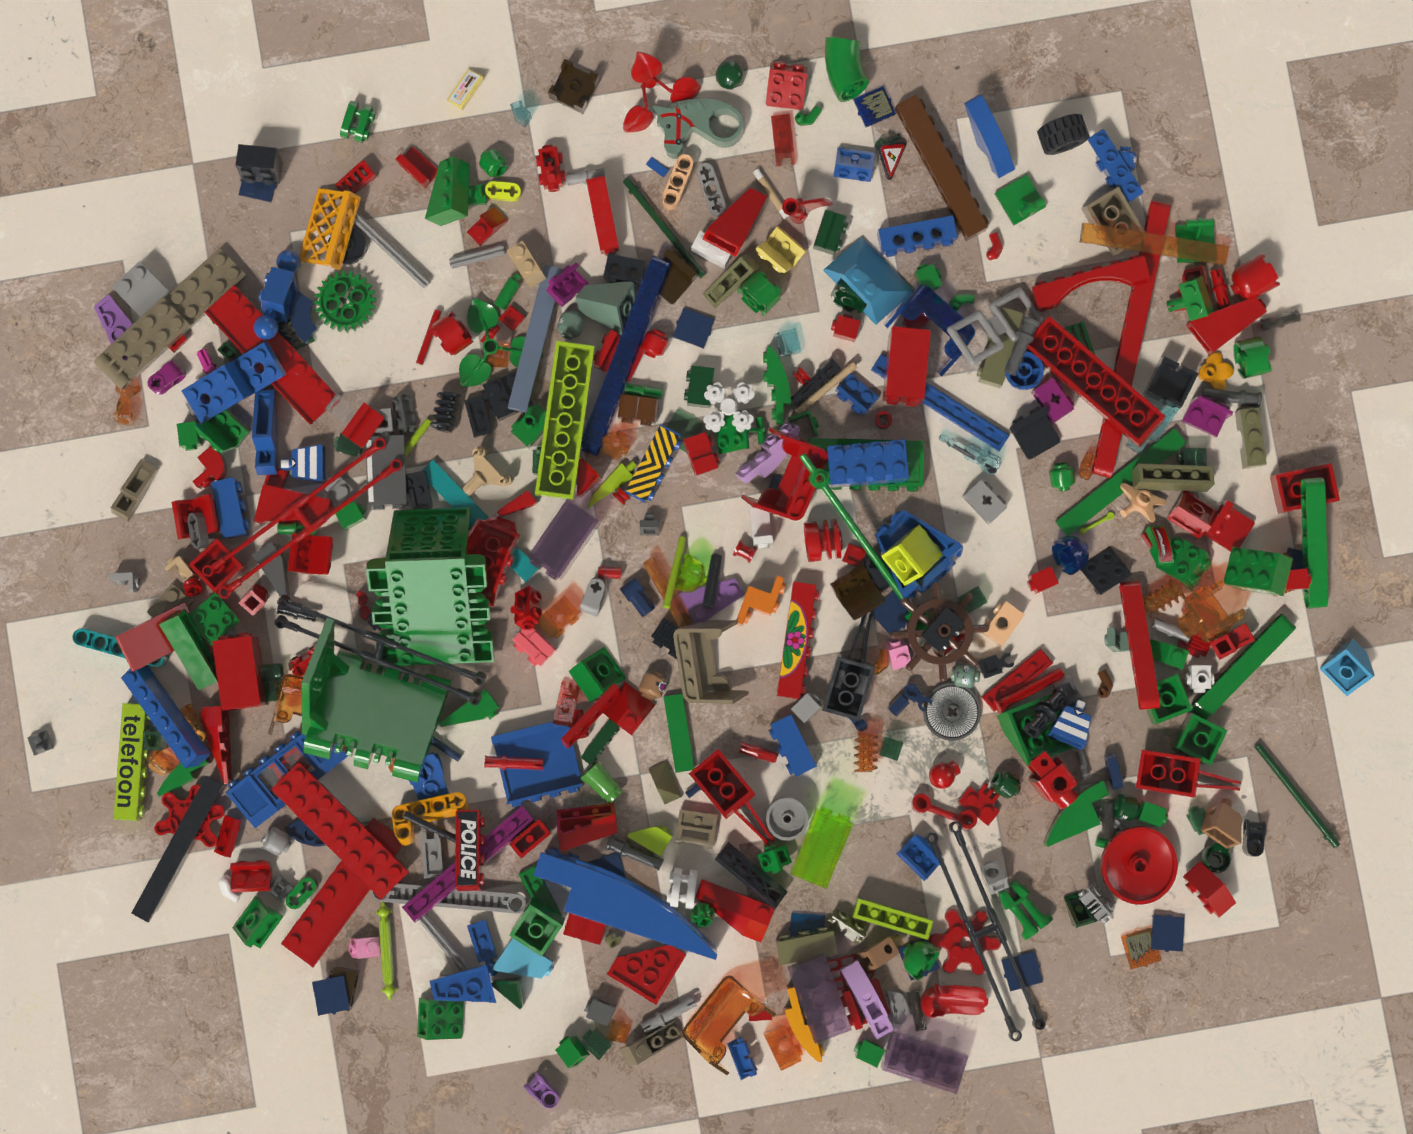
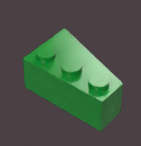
M454 156L440 161L425 215L426 220L443 226L468 216L469 163Z

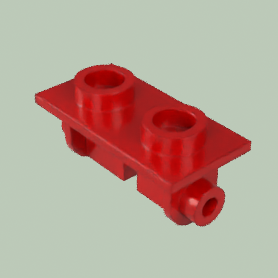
M316 645L308 648L303 655H296L288 663L289 670H292L295 677H301L305 674Z

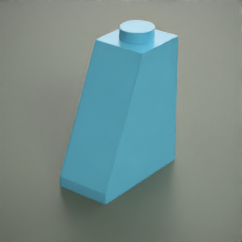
M512 938L492 969L499 972L542 979L544 975L548 977L554 966L551 964L554 960L545 954L541 957Z

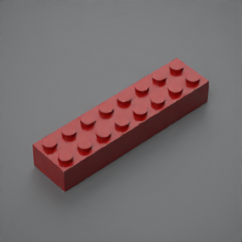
M1050 316L1035 331L1033 335L1034 340L1032 343H1029L1026 351L1037 356L1049 371L1138 448L1166 420L1165 415Z

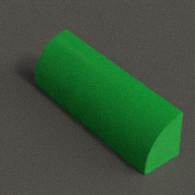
M184 609L160 623L161 629L197 689L201 690L218 682L215 658L187 611Z

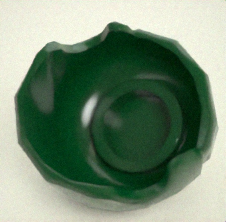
M731 60L721 63L715 73L717 83L727 90H733L736 87L742 86L746 78L743 67L738 62Z
M1213 843L1203 850L1201 856L1202 863L1211 872L1216 874L1222 873L1229 868L1231 856L1228 848L1226 849L1219 843Z

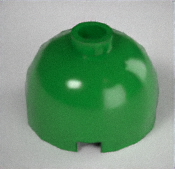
M917 941L913 945H907L903 951L905 954L903 965L906 972L915 980L922 979L925 976L922 973L925 970L929 971L939 957L940 953L938 951L940 949L928 941Z

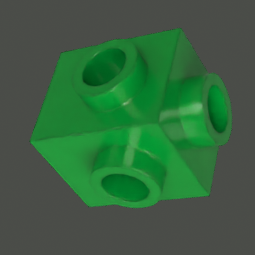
M773 844L763 848L764 852L757 854L764 872L772 871V874L783 871L784 866L792 863L786 845L775 847Z

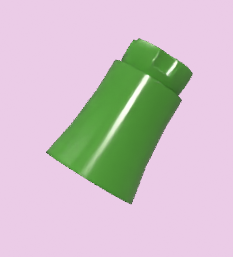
M600 760L595 762L580 777L602 799L605 798L608 803L615 800L623 791L606 771Z

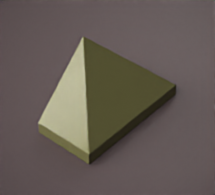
M667 762L649 769L664 804L682 797Z

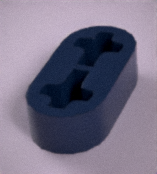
M1114 752L1104 754L1111 788L1113 790L1123 788L1116 754Z

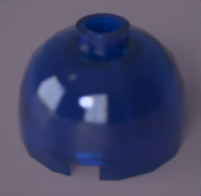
M1064 536L1054 541L1055 545L1052 546V555L1056 564L1059 566L1061 563L1065 568L1062 570L1064 573L1074 575L1086 566L1089 560V549L1084 541L1076 536Z

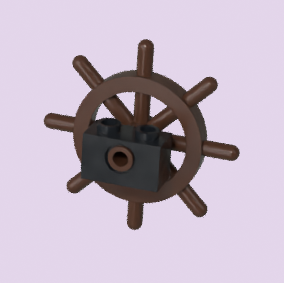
M933 582V600L924 602L916 607L907 598L901 599V604L912 614L908 620L907 629L904 631H892L890 638H907L910 648L915 653L906 665L908 671L913 670L919 661L923 660L927 663L938 665L939 679L941 682H945L947 680L946 664L963 657L973 666L978 665V659L967 650L971 645L973 633L988 632L989 626L972 625L971 619L964 609L973 599L971 593H967L957 604L951 600L941 599L940 584ZM934 607L935 618L932 621L924 612ZM918 619L928 627L916 630ZM959 634H964L961 645L952 638L953 635L956 637ZM916 637L925 642L922 647H920ZM950 645L955 652L945 656V650ZM930 648H932L935 652H937L938 657L930 655L927 652L930 650Z

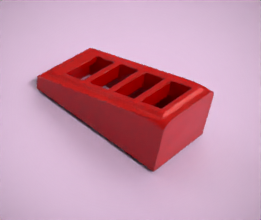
M362 160L341 178L335 186L339 191L344 192L346 189L343 187V184L346 183L350 191L355 194L377 177L367 163ZM363 169L368 174L366 177L361 173ZM356 174L362 179L360 182L356 179ZM352 179L356 186L353 187L348 180Z
M525 491L499 509L497 514L503 517L535 506L537 502L529 491Z

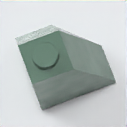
M634 282L585 285L577 294L576 303L580 313L617 332L619 335H623L630 325L632 315L629 314L632 304H635L636 301Z

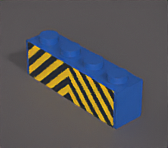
M660 424L625 491L626 494L645 504L647 501H652L656 493L654 491L656 484L660 485L665 476L662 472L665 467H670L674 459L671 457L673 451H678L682 444L680 434Z

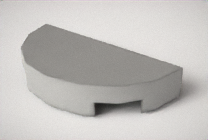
M886 990L893 1029L906 1021L909 1015V1005L901 993L895 990Z

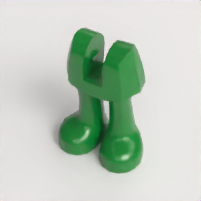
M1014 880L1010 883V886L1017 894L1016 897L1012 899L1005 889L999 891L998 895L1004 909H1010L1023 927L1021 936L1025 941L1039 932V930L1018 904L1022 903L1040 929L1047 926L1054 918L1050 914H1043L1029 898L1028 894L1030 891L1017 880Z

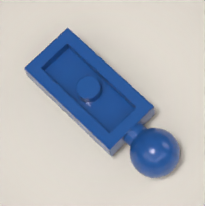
M486 919L467 925L478 963L485 961L489 976H495L498 971L492 969L496 964L492 958L498 955Z

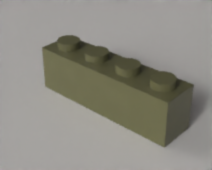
M1001 307L1000 311L1015 333L1018 332L1023 313ZM1007 333L999 336L1004 343V348L986 358L983 366H979L977 371L978 382L996 388L1003 386L1005 379L1004 370L1012 355L1015 344ZM988 335L987 340L990 341L988 348L995 344Z
M1138 464L1132 470L1133 489L1208 492L1215 485L1213 466Z

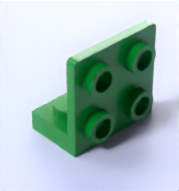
M228 409L194 427L198 435L206 439L212 448L220 453L238 448L251 431Z
M419 998L417 1037L425 1040L461 1039L463 1034L464 1001H441Z

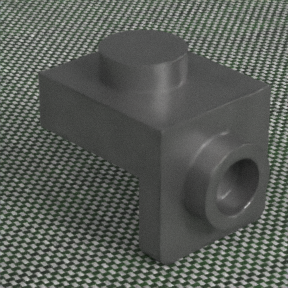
M1069 674L1052 683L1054 689L1057 687L1062 688L1068 693L1069 699L1067 702H1063L1064 706L1073 707L1075 700H1084Z

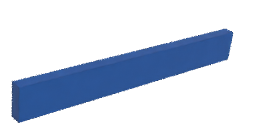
M881 354L871 369L872 372L883 379L885 377L886 356ZM926 382L925 396L922 401L924 405L1000 452L1009 438V434Z

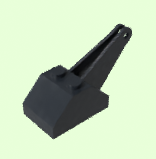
M869 614L866 623L860 660L851 656L863 626L865 615L861 617L849 655H837L829 679L822 711L860 721L875 670L874 663L865 661L872 614Z

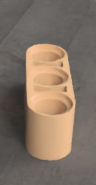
M683 154L678 157L664 190L662 202L663 206L668 210H675L679 206L692 174L693 159L689 155ZM686 161L690 166L684 169L680 167V163ZM675 179H681L683 181V184L680 186H675L673 184V181ZM673 196L676 198V201L670 204L666 202V198Z

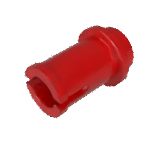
M602 565V567H598V578H602V580L604 578L621 579V567H604Z

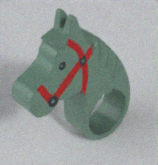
M699 98L678 101L666 107L652 106L653 112L658 116L657 126L665 134V152L672 159H678L679 156L683 155V144L688 141L692 133H697L712 144L722 148L734 146L743 136L744 126L740 112L731 105L719 100ZM721 115H729L738 121L739 128L733 136L720 138L711 132V120Z

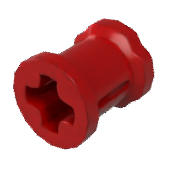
M739 540L733 556L742 557L750 563L757 548L747 546Z

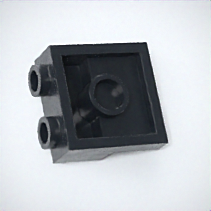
M517 371L482 385L484 389L481 390L485 401L489 400L492 407H489L490 413L493 418L497 417L499 421L520 412L508 409ZM530 398L529 406H530V405H533V403H532V401H531V398Z

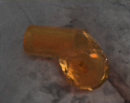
M1088 452L1084 456L1079 469L1080 478L1089 480L1092 476V471L1088 469L1095 458L1094 455Z
M880 649L879 660L874 662V675H878L888 668V650Z

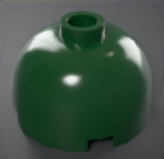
M843 279L834 286L830 296L835 298L833 302L847 312L858 310L857 313H862L867 306Z

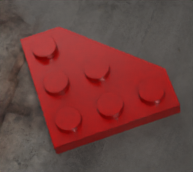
M664 945L618 956L607 972V975L657 1005L687 954L674 946Z

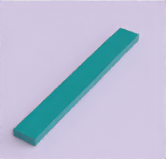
M434 460L422 470H426L430 485L453 508L471 507V527L474 526L477 519H489L488 515ZM516 545L513 553L515 559L511 568L527 582L539 568Z

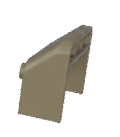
M710 620L684 626L674 632L673 637L682 693L686 701L690 703L734 704L749 694L746 690H732L729 679L723 675H716L711 640L719 638L722 632L737 625V620Z

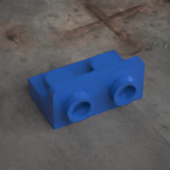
M838 147L833 176L842 179L871 182L875 153Z
M851 373L835 390L837 392L836 396L843 402H849L852 405L851 409L858 415L860 413L865 415L879 399L873 391Z

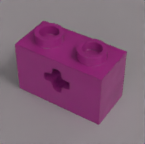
M1051 378L1032 392L1040 407L1047 408L1049 412L1047 417L1052 424L1074 410L1072 399L1069 396H1065L1062 392L1063 387L1058 380L1055 381L1054 378ZM1052 397L1058 398L1056 402H1051Z

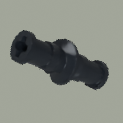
M1055 688L1050 698L1041 700L1037 704L1033 720L1024 726L1027 735L1032 738H1038L1041 734L1040 731L1049 722L1054 723L1057 721V711L1063 702H1067L1069 699V695L1064 689Z

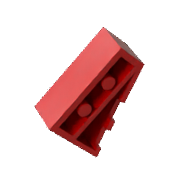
M614 803L557 810V835L560 852L618 833Z

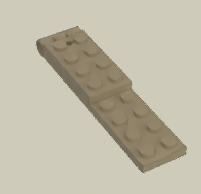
M219 248L165 298L162 297L95 359L94 363L120 390L125 389L205 315L204 311L213 305L233 285L237 286L243 281L247 275Z

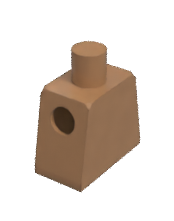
M1223 798L1220 800V803L1208 808L1201 831L1227 849L1241 844L1242 817L1231 808L1232 801Z
M895 935L892 938L890 936L883 937L855 953L864 971L874 970L899 954L897 948L903 945V940L899 935Z

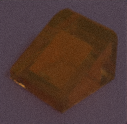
M499 344V346L508 348V344ZM498 350L496 354H488V364L491 367L506 368L508 365V351Z
M613 1019L607 1040L625 1044L631 1025Z

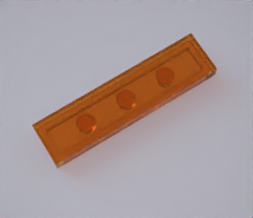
M654 557L643 562V565L664 600L668 580ZM674 592L669 609L680 628L691 625V620Z

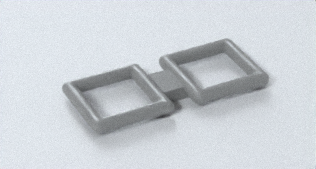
M1017 288L989 304V309L994 317L987 320L984 314L978 310L947 328V332L970 365H975L1002 350L1004 343L999 336L1007 333L1011 341L1015 342L1018 340V332L1015 333L999 310V307L1019 296L1033 318L1040 322V325L1045 321L1022 288ZM978 319L995 345L973 356L957 331Z

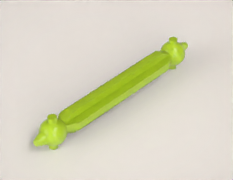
M381 902L380 908L376 911V915L380 916L379 935L382 977L385 983L384 989H381V992L387 995L388 1000H391L392 995L397 991V987L392 985L394 981L391 926L390 920L387 917L392 910L386 907L385 902Z

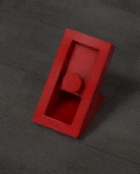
M495 207L482 213L479 216L480 220L467 231V234L480 247L508 222Z

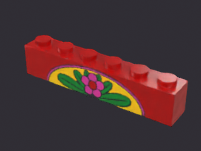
M793 582L776 696L800 699V696H804L806 685L802 684L803 677H807L808 666L805 665L806 658H810L811 652L808 640L813 638L814 628L811 627V620H815L817 611L813 606L814 601H818L819 590L816 589L815 584Z

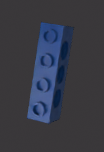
M953 215L878 229L877 232L881 255H886V257L898 255L897 252L905 251L906 254L913 253L918 248L930 250L935 248V245L940 244L943 247L950 246L958 238ZM938 230L941 233V237H933L931 231ZM918 233L922 236V240L915 241L912 235ZM901 237L904 243L898 245L894 242V238Z

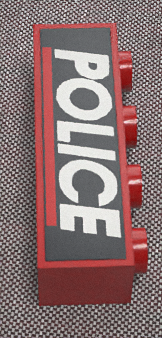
M456 810L455 888L457 891H481V885L485 884V875L482 873V865H485V855L482 854V846H485V835L482 834V827H485V816L482 815L480 810Z

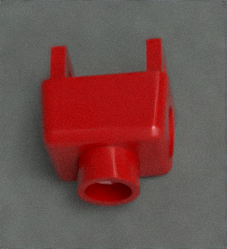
M1043 751L1029 762L1030 765L1027 767L1033 776L1028 781L1044 800L1051 803L1055 802L1061 810L1068 807L1079 797L1074 790V787L1077 785L1076 778L1058 757L1052 760L1047 752ZM1058 777L1059 783L1054 787L1053 782Z

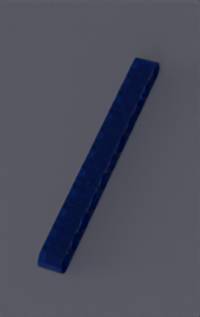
M654 255L649 261L584 431L581 444L582 451L598 456L620 396L669 272L670 261Z

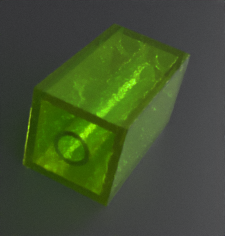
M820 806V809L816 807L814 809L789 873L827 889L853 823L849 822L851 818L838 813V816L832 815V810Z

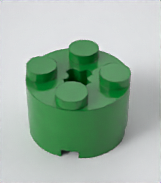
M762 271L753 273L737 289L738 294L742 293V301L753 312L757 314L760 311L762 312L760 316H765L780 301L781 297L779 294L782 291L777 285H772L767 280L766 274Z
M1261 336L1235 342L1233 354L1235 364L1239 363L1241 368L1238 369L1241 378L1246 379L1272 371L1271 364L1268 361L1270 348L1268 344L1263 343Z

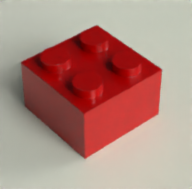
M220 539L213 541L189 564L209 588L217 594L221 587L231 584L247 569L241 560L234 555L218 568L212 577L203 575L202 568L204 566L211 565L219 558L231 552L228 546ZM211 568L205 570L207 575L211 573Z

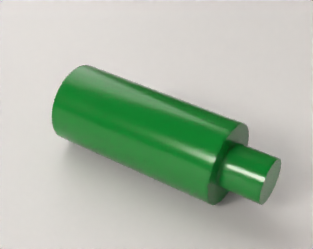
M515 273L512 279L508 278L493 303L496 307L503 311L506 310L520 287L518 282L521 276Z

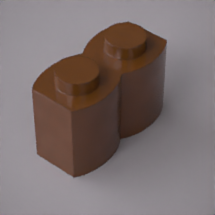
M621 394L618 419H622V423L633 424V421H639L640 425L652 426L657 421L659 399Z

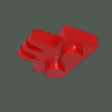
M986 782L978 792L968 787L957 802L967 810L973 811L979 820L989 826L1000 812L993 806L1000 795L995 793L992 798L990 796L993 793L992 787L986 793L984 791L988 787Z

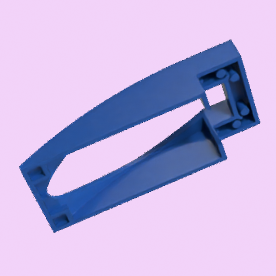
M554 847L545 849L544 852L540 853L533 876L571 888L564 909L565 912L716 960L717 947L686 917L650 891L614 872L580 860L579 855L568 853L567 856L561 854L560 849Z

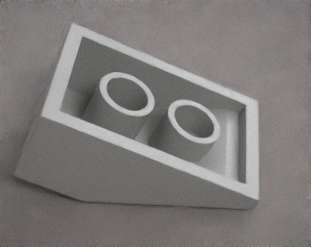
M141 261L112 286L140 317L162 297L165 298L170 293Z

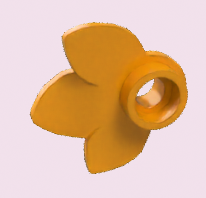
M1214 353L1209 355L1206 363L1199 368L1198 377L1201 381L1209 383L1213 389L1225 390V380L1233 375L1234 368L1228 363H1222L1221 353Z

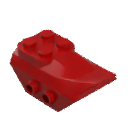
M496 515L486 520L477 519L469 532L467 555L479 554L485 557L487 587H484L483 591L476 593L484 594L485 598L489 600L490 606H494L501 585L504 586L507 581L508 575L506 572L508 567L511 568L515 559L513 553L521 535L517 533L515 522Z

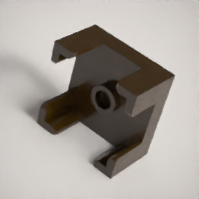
M564 59L560 67L561 73L555 85L552 84L548 91L549 98L584 114L600 82L599 74L592 71L588 74L575 68L573 62Z

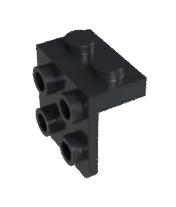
M1038 406L1029 411L1030 415L1026 418H1023V416L1016 418L1012 421L1013 425L1009 428L1028 460L1035 458L1060 443L1059 436L1046 416L1049 413L1046 407L1040 409Z

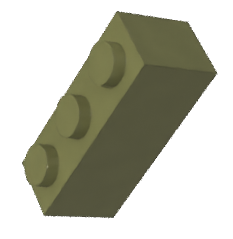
M828 926L819 927L814 932H809V930L799 931L798 935L795 936L783 934L779 936V939H775L780 965L838 954L833 929L828 928Z

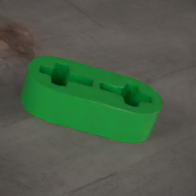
M312 877L302 879L287 895L286 905L294 910L303 906L317 890V881ZM311 881V887L313 889H308L305 892H302V890L305 888L304 882L308 883ZM298 894L302 895L298 899L299 905L291 904V896L296 897Z

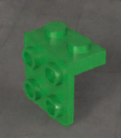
M1175 536L1171 540L1174 564L1166 566L1156 565V567L1160 571L1179 580L1186 589L1192 591L1200 583L1203 573L1210 568L1212 558L1207 551Z

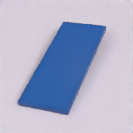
M652 157L646 163L648 167L663 178L669 171Z

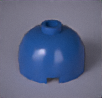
M1025 352L1016 376L1006 372L1005 376L1012 387L1018 390H1029L1040 383L1044 374V367L1042 361L1031 352Z

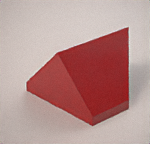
M583 458L579 459L578 498H582L601 481L600 475Z

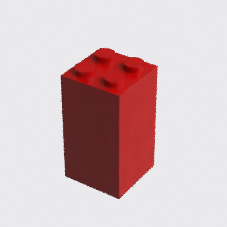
M892 326L888 336L882 401H887L886 404L898 405V403H906L905 406L917 407L924 400L931 330Z
M246 632L237 634L236 638L226 635L219 636L217 641H212L222 711L268 705L259 638L253 636L252 633Z

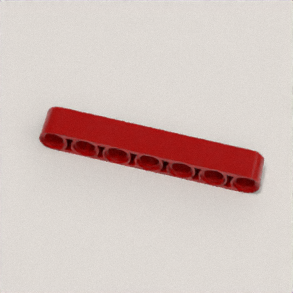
M1140 581L1119 583L1139 709L1160 708L1159 692Z

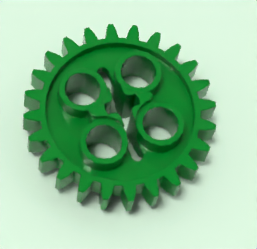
M344 270L341 276L335 272V278L328 275V282L322 280L324 287H317L321 293L315 294V297L319 300L315 301L314 304L320 306L315 311L322 313L319 319H325L324 324L326 326L331 323L330 328L332 330L337 326L338 332H341L344 328L349 333L351 327L356 331L357 325L364 328L362 322L369 323L367 317H373L374 315L370 311L376 309L372 303L377 302V299L371 297L376 293L374 290L369 291L372 285H365L367 279L363 278L360 280L361 275L359 273L354 277L352 271L349 272L348 276ZM340 285L346 286V290L343 293H337V288ZM356 294H363V298L361 301H354V296ZM347 299L349 300V303H348V304H347V303H345V304L342 303V300H347ZM331 302H337V307L334 310L328 309ZM353 310L354 316L349 319L345 318L346 312Z

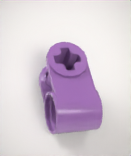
M538 1071L535 1073V1077L528 1084L524 1085L526 1091L545 1108H554L560 1101L559 1092ZM550 1093L555 1096L556 1100L554 1103L546 1101L547 1094Z

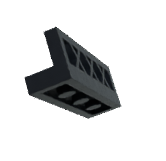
M730 842L717 854L715 860L773 909L779 905L788 893L787 890Z

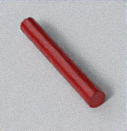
M434 309L416 363L419 365H423L433 338L430 328L433 326L432 324L439 320L441 315L439 310Z

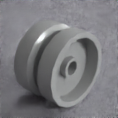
M782 797L769 805L765 821L767 828L773 836L781 840L790 841L797 839L805 832L809 817L806 808L801 802L794 798ZM786 815L791 817L788 823L783 820Z

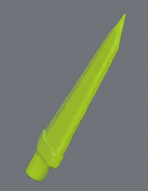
M633 461L626 466L620 463L590 497L587 509L631 480L633 475L630 472L637 465Z

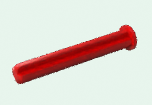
M1061 668L1056 669L998 701L996 699L993 700V704L998 713L1002 714L1004 709L1051 685L1065 675Z

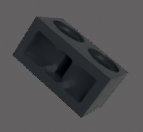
M608 253L603 275L604 279H607L608 283L631 281L634 282L635 288L637 286L641 287L646 261ZM613 266H618L620 272L612 274L610 269ZM631 270H637L639 275L636 278H631L628 273Z

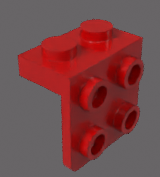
M782 61L770 63L766 105L801 110L804 104L808 67H804L803 64L799 63L786 65Z
M610 330L609 334L605 333L601 343L603 346L601 350H597L594 354V366L624 382H630L644 354V349L619 337L617 332Z
M205 494L190 500H175L171 502L178 540L190 539L188 516L190 513H203L208 534L218 530V520L215 514V502L212 494Z
M292 533V539H294L295 535H297L298 533ZM308 535L300 542L290 547L288 571L328 575L331 568L333 537Z
M877 978L869 980L887 1015H889L890 1010L879 980ZM849 988L841 990L843 996L840 997L843 1008H848L849 1015L846 1016L850 1027L854 1026L856 1030L863 1028V1025L868 1022L859 1004L855 1001Z

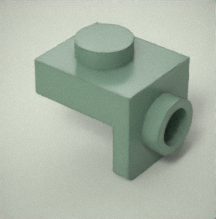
M1115 627L1107 628V634L1104 637L1105 645L1112 652L1129 651L1127 633L1119 632Z

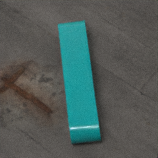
M83 628L74 631L72 638L75 644L125 658L123 652L119 653L117 651L118 642L116 637ZM83 632L87 634V640L85 642H81L80 635ZM103 637L106 644L101 648L98 641ZM168 655L161 657L159 663L153 661L147 665L162 667L167 663Z

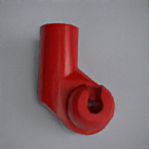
M998 232L989 235L992 247L990 251L986 252V257L990 261L998 259L1003 250Z

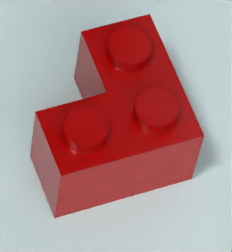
M1198 862L1183 876L1187 882L1185 884L1186 888L1192 894L1194 892L1198 894L1197 898L1204 904L1203 907L1210 915L1214 913L1220 918L1236 904L1226 885L1203 863Z

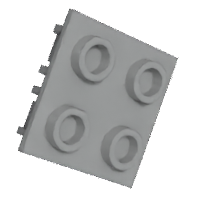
M1088 880L1087 891L1084 889L1078 893L1079 899L1085 906L1088 905L1087 909L1098 903L1090 912L1099 923L1105 924L1109 921V916L1112 919L1114 918V904L1108 897L1104 898L1101 895V889L1095 882L1091 883Z

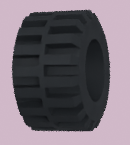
M1070 114L1046 123L1037 131L1041 146L1046 155H1055L1076 148L1085 143L1090 137L1082 114Z

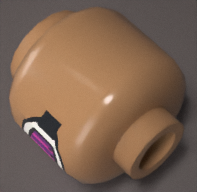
M652 670L651 673L643 675L639 686V691L642 693L641 696L654 701L656 698L662 697L666 686V680L662 678V673Z

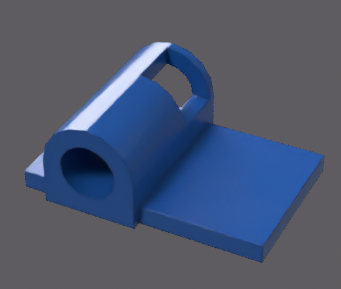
M432 752L427 755L418 783L409 781L410 785L414 787L418 800L450 794L443 777V765L438 753L434 754Z

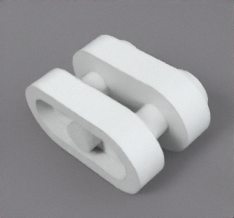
M674 868V871H670L669 883H673L672 891L668 890L667 902H670L671 907H678L679 902H686V908L693 909L698 870L690 869L689 875H683L682 868ZM681 882L688 883L687 895L680 894Z

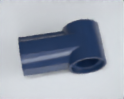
M635 577L619 588L629 602L631 601L642 618L655 609L654 604L646 596L645 590Z

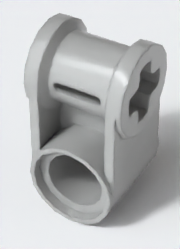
M592 579L588 583L579 608L580 612L598 616L605 591V584L602 580ZM596 582H599V586L602 587L601 591L597 590V592L594 593V589L591 588V585L596 584Z

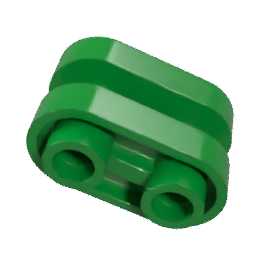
M350 101L341 126L340 137L349 139L350 135L353 134L355 135L356 142L363 143L365 140L367 141L370 136V122L373 123L376 116L373 107L365 105L363 110L359 109L358 102ZM358 116V117H360V119H359V122H358V126H357V128H356V127H353V126H354L356 117Z

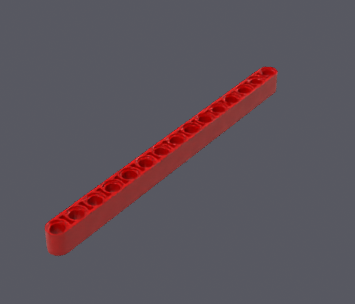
M1154 200L1150 202L1144 227L1147 237L1142 239L1139 250L1140 257L1145 256L1151 279L1148 283L1131 287L1113 369L1130 386L1133 384L1171 204ZM1104 417L1091 473L1111 478L1122 433Z

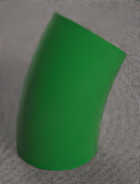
M826 37L825 64L830 85L840 102L850 101L859 96L869 84L861 62V42L851 39Z

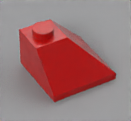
M624 682L619 689L620 696L603 714L632 736L655 707V704L641 696V693Z

